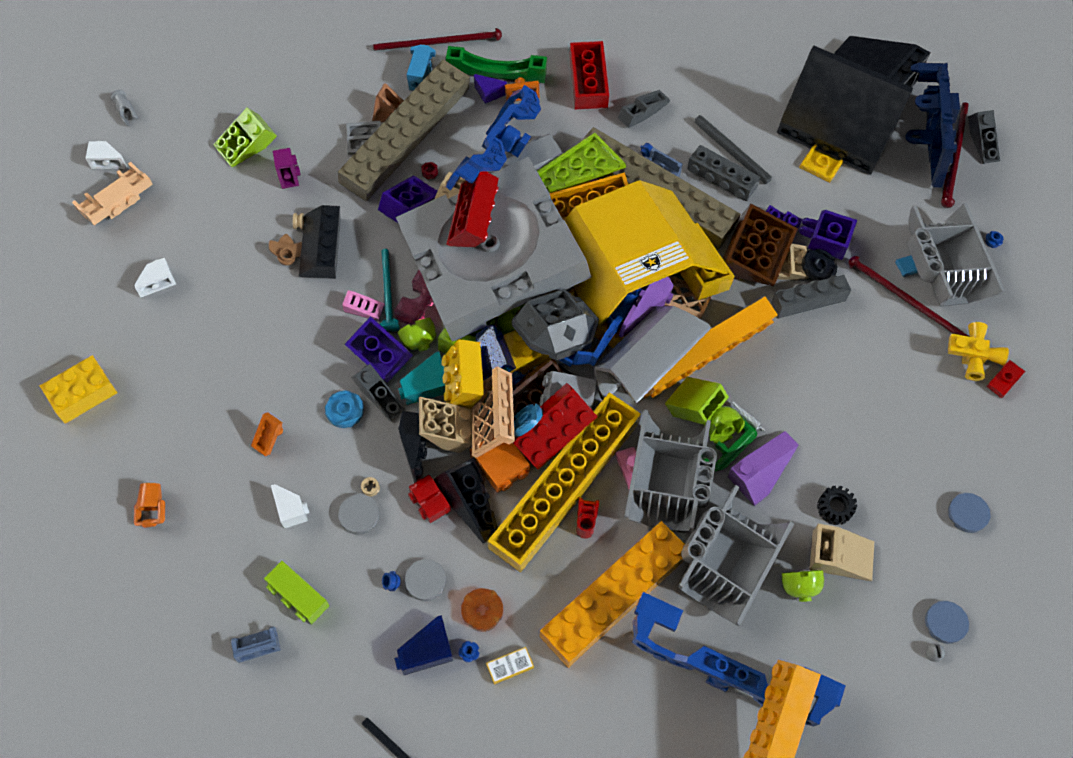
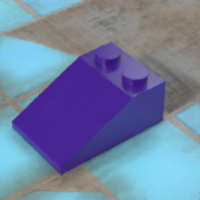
M413 175L382 193L378 211L398 223L397 216L434 200L438 191Z
M371 316L344 344L366 365L371 364L386 383L413 356Z

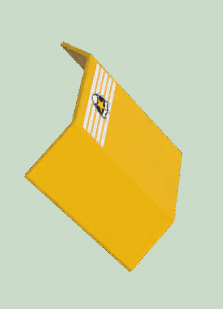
M638 180L575 206L565 219L568 228L587 260L591 274L590 279L572 287L578 297L598 317L599 324L597 329L602 326L628 293L689 267L697 266L728 274L727 269L671 190Z

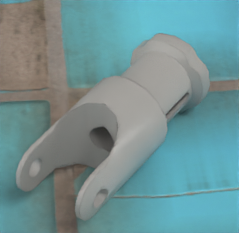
M123 90L113 91L110 98L115 102L116 109L124 123L130 126L127 120L128 116L131 113L136 119H138V116L131 102L126 99V93Z

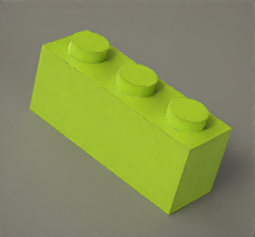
M283 561L264 578L268 584L266 589L274 596L279 594L282 597L280 601L288 609L293 607L297 611L295 615L303 623L307 620L312 625L329 607L327 600Z

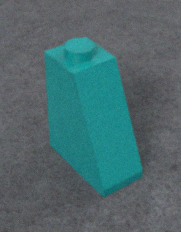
M435 352L400 380L401 388H398L400 398L405 399L406 405L419 402V397L430 399L444 395V366H442L439 352Z

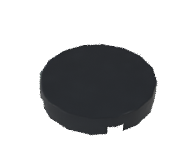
M822 249L809 250L802 258L803 271L813 281L825 280L836 275L838 268L837 264L835 265L834 263L835 259L833 256Z

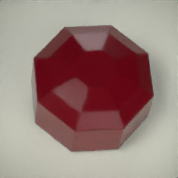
M425 162L421 166L422 176L427 180L434 179L438 175V168L435 163Z

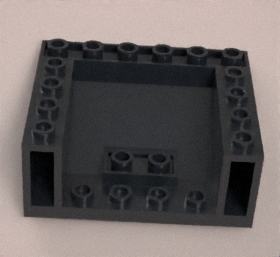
M849 36L833 54L913 87L918 81L919 73L911 71L910 67L917 63H926L931 52L916 44Z
M813 45L782 116L777 133L809 148L817 145L816 151L838 161L843 160V163L871 175L892 137L913 88Z

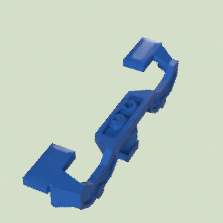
M524 85L522 89L511 94L486 132L487 136L482 144V147L486 149L485 152L472 155L471 158L466 156L449 178L446 188L452 190L460 177L472 184L481 171H499L507 160L505 151L517 158L519 157L531 136L525 133L521 137L519 130L511 125L507 127L505 125L513 118L517 120H530L537 117L541 107L535 91ZM520 98L522 100L520 104H514L516 99Z
M645 286L628 293L607 318L606 321L609 328L602 337L595 352L578 351L576 354L559 361L570 367L571 365L583 364L595 366L613 336L622 326Z
M642 592L634 614L637 616L632 621L634 632L632 643L652 654L658 660L667 661L677 667L689 670L695 669L708 675L706 683L724 692L728 691L730 686L753 696L752 699L763 706L764 694L768 686L764 673L705 646L688 657L674 653L650 640L648 636L654 623L673 632L676 631L683 610ZM821 674L814 695L816 700L808 714L805 725L812 727L820 725L821 718L835 707H839L846 685Z

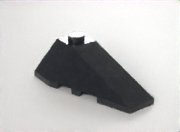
M475 457L446 470L436 477L434 481L450 506L484 544L498 529L494 511L491 510L489 505L490 495L485 489L484 481L486 480L484 473Z

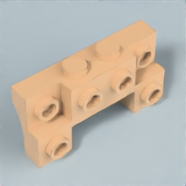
M132 162L128 163L130 169L125 173L118 170L119 179L94 195V199L88 193H85L86 200L78 204L75 200L72 202L85 219H88L94 226L107 216L113 219L121 214L125 209L140 200L139 194L153 185L150 178Z

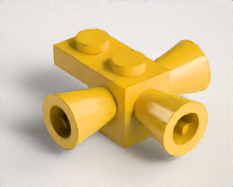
M972 322L968 325L970 337L957 334L949 336L948 354L962 356V364L968 365L965 378L972 381H980L985 378L983 364L986 360L1004 366L1009 355L1008 347H990V340H984L988 325L983 322Z

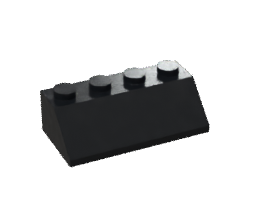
M321 205L305 214L299 277L336 279L341 224L340 206Z

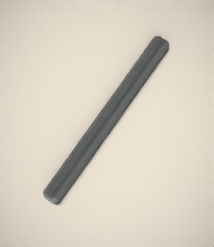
M702 115L695 118V124L750 172L760 176V180L764 184L771 181L772 176Z

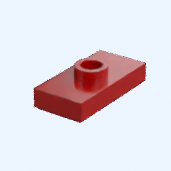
M1009 360L986 387L1000 398H1003L1026 371Z

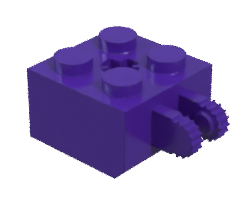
M822 210L818 220L808 217L802 220L804 226L800 227L799 234L811 238L808 249H822L833 257L843 260L857 220L828 210Z

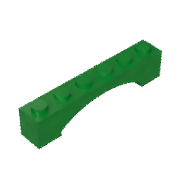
M448 46L445 58L448 63L467 75L477 74L512 80L522 77L525 81H538L539 83H545L546 56L531 55L530 58L523 60L498 61L474 55L466 51L464 47Z

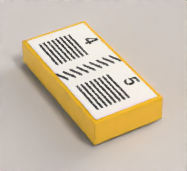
M526 647L486 663L494 685L534 669Z

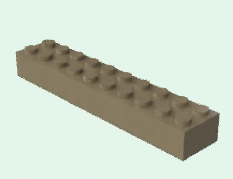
M442 60L338 171L339 184L367 202L469 90L470 76L447 61Z
M593 127L581 140L583 141L593 133H596L626 164V168L598 178L603 179L625 172L628 184L641 180L673 191L693 222L700 225L716 249H720L737 227L741 216L739 212Z

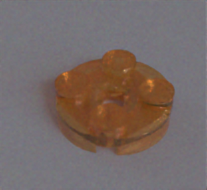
M480 588L471 591L465 595L461 606L463 620L469 627L479 632L494 629L503 617L501 598L494 590ZM480 605L488 607L485 615H481L480 612L476 611L480 608Z

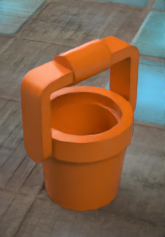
M140 484L137 502L134 506V525L148 528L162 524L165 521V501L162 500L161 484ZM158 511V519L153 518L141 521V512Z

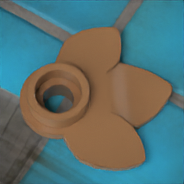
M284 234L278 242L269 241V250L277 256L281 264L291 265L295 262L296 258L301 257L302 242L294 244L288 234Z

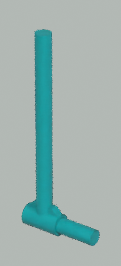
M382 249L386 320H383L380 325L387 332H394L400 330L399 320L393 318L389 250Z

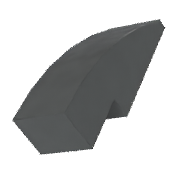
M660 90L636 97L634 103L621 108L618 118L628 128L657 113L670 102V99Z

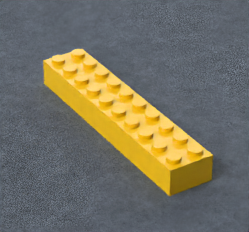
M610 392L593 411L598 417L561 450L488 540V549L520 573L640 423L641 413Z

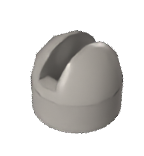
M931 644L926 649V656L930 661L939 662L945 656V649L940 644Z

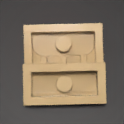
M791 244L777 279L800 280L808 278L801 264L802 258L807 253L806 246Z

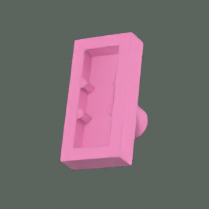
M635 447L615 453L628 489H630L636 457Z

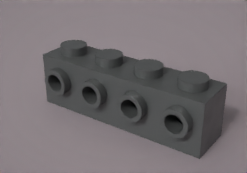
M699 145L689 158L688 170L745 201H748L758 187L760 176L702 145Z
M834 275L825 280H815L809 284H799L793 288L780 289L775 292L771 305L778 314L777 318L779 319L845 302L851 292V288L845 275Z

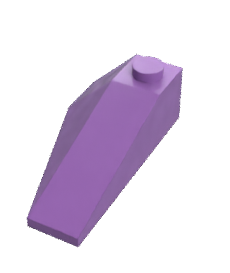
M669 277L645 286L644 290H641L635 305L632 306L622 324L619 337L622 338L627 335L656 306H664L666 303L669 304L674 295L671 293L674 285Z
M784 431L734 465L727 477L734 485L739 487L742 494L755 506L770 494L799 445Z

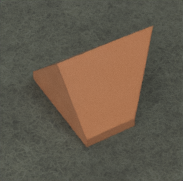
M386 83L382 85L376 95L372 121L385 122L404 101Z

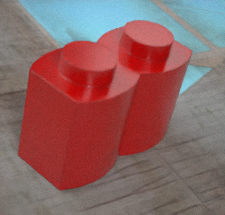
M430 475L409 486L410 493H408V496L413 504L417 503L420 507L418 512L423 520L427 519L429 523H432L451 511L449 503Z

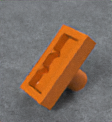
M519 77L515 80L514 84H506V101L514 91L522 89L524 85L535 91L538 98H540L539 82H525L524 78Z
M269 412L264 413L251 446L265 457L270 455L277 436L283 433V422Z

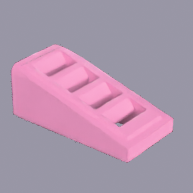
M348 290L342 306L346 313L366 318L371 316L374 320L379 321L385 304ZM377 307L375 313H372L373 308Z

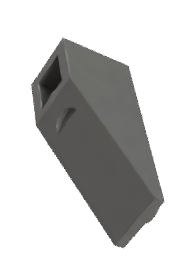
M994 110L977 112L968 116L970 134L982 163L1000 162Z
M368 364L351 377L360 390L389 421H392L402 411L406 410L371 364Z

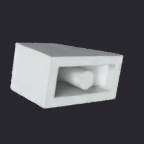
M89 141L86 160L91 169H126L127 165L122 155L108 142Z
M162 258L147 264L134 286L140 297H144L176 285V282L166 259Z
M276 484L271 485L280 522L284 529L308 521L306 514L310 512L307 502H302L299 495Z

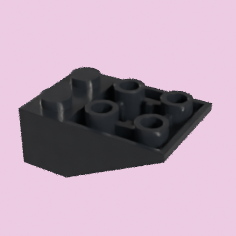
M402 411L398 430L415 483L423 475L424 467L421 464L422 460L427 457V448L425 446L426 441L429 442V440L419 435V413Z

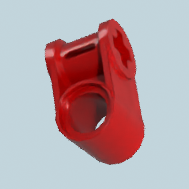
M579 497L576 532L579 537L587 539L593 535L598 515L599 500L588 501ZM588 524L590 528L584 529L581 525Z

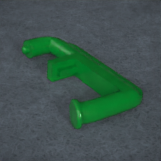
M743 419L745 421L743 427L745 433L730 448L720 441L716 444L715 447L723 455L716 461L714 472L726 469L757 437L756 429L745 419ZM702 458V459H703L704 461H706V462H709V461H710V460L707 459V458H705V459Z

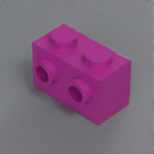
M290 148L274 150L275 169L281 188L299 186L298 176H301L296 154L292 155Z

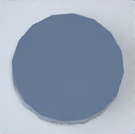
M973 493L957 495L948 507L950 520L955 523L954 525L964 532L975 533L982 530L991 518L987 503Z
M939 601L932 605L925 615V624L930 635L939 642L946 644L958 642L969 631L968 616L956 603Z

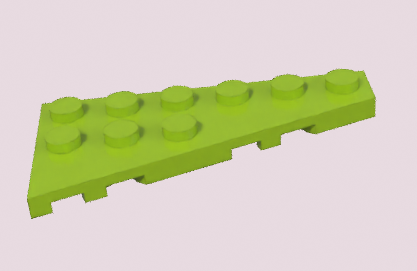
M593 133L537 172L548 192L553 193L624 169L626 164L596 133Z

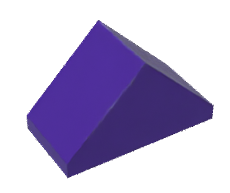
M477 74L474 75V88L485 104L506 96V81Z

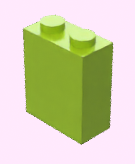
M686 377L666 401L665 405L673 417L705 425L707 420H711L712 415L718 408L722 407L729 396L721 383Z

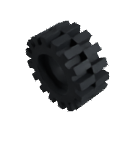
M835 485L831 489L827 488L818 500L817 509H820L819 515H824L822 518L824 521L829 519V524L835 522V525H839L840 522L845 524L854 515L857 509V505H855L857 500L856 498L853 499V493H847L849 491L848 488L842 490L843 486L836 488ZM832 499L840 500L844 504V510L841 512L833 510L830 507V501Z

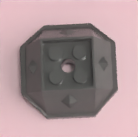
M565 289L527 301L512 319L513 328L531 350L549 355L550 358L556 361L574 355L578 351L591 349L599 324L598 317L580 297L573 296Z

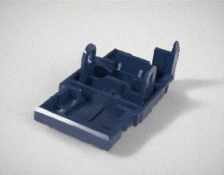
M917 63L912 65L910 69L913 72L919 73L918 82H937L939 86L928 85L923 95L916 97L915 104L919 107V110L927 112L926 130H910L906 133L905 138L912 144H928L931 185L933 188H942L949 165L953 163V153L957 151V142H954L956 129H953V123H956L960 111L959 93H950L948 63ZM912 135H919L922 138H913Z

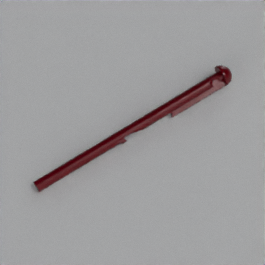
M495 28L494 32L373 44L374 51L489 38H496V41H499L502 37V32L500 29Z
M967 102L962 103L955 140L957 142V151L953 153V163L950 167V172H947L941 199V205L944 208H951L955 204V200L952 197L969 107Z
M853 256L849 259L848 264L851 269L855 266L951 333L970 337L871 268L860 263L859 256Z

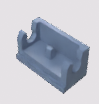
M653 147L649 158H646L680 177L682 163Z
M274 626L262 632L231 639L233 656L238 663L281 650L277 630Z

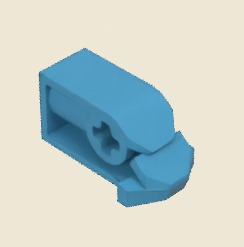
M417 45L410 49L413 56L407 72L409 90L414 91L432 71L431 60L432 57H435L436 52L428 45Z

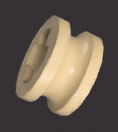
M297 213L293 214L294 229L298 227L300 229L304 228V213H300V215H297Z
M367 477L362 481L361 489L365 495L372 497L377 495L380 485L375 478ZM370 483H373V486L376 487L372 488L371 491H368V489L365 487L369 486Z

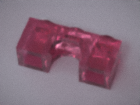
M420 270L417 271L412 280L413 291L420 295L414 299L403 296L394 310L396 320L410 326L416 324L415 321L423 319L427 308H430L433 304V299Z

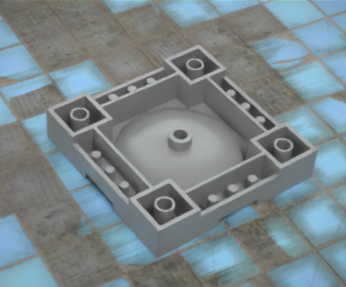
M529 157L491 173L499 178L497 185L499 188L494 198L495 206L491 211L490 217L492 219L487 229L488 237L484 243L476 247L446 245L459 194L449 199L445 194L396 217L452 342L486 327V321L519 307L529 300L538 298L553 290H566L591 278L584 254L565 220L560 216L547 188Z

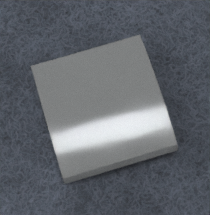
M381 121L346 123L348 154H355L381 126Z

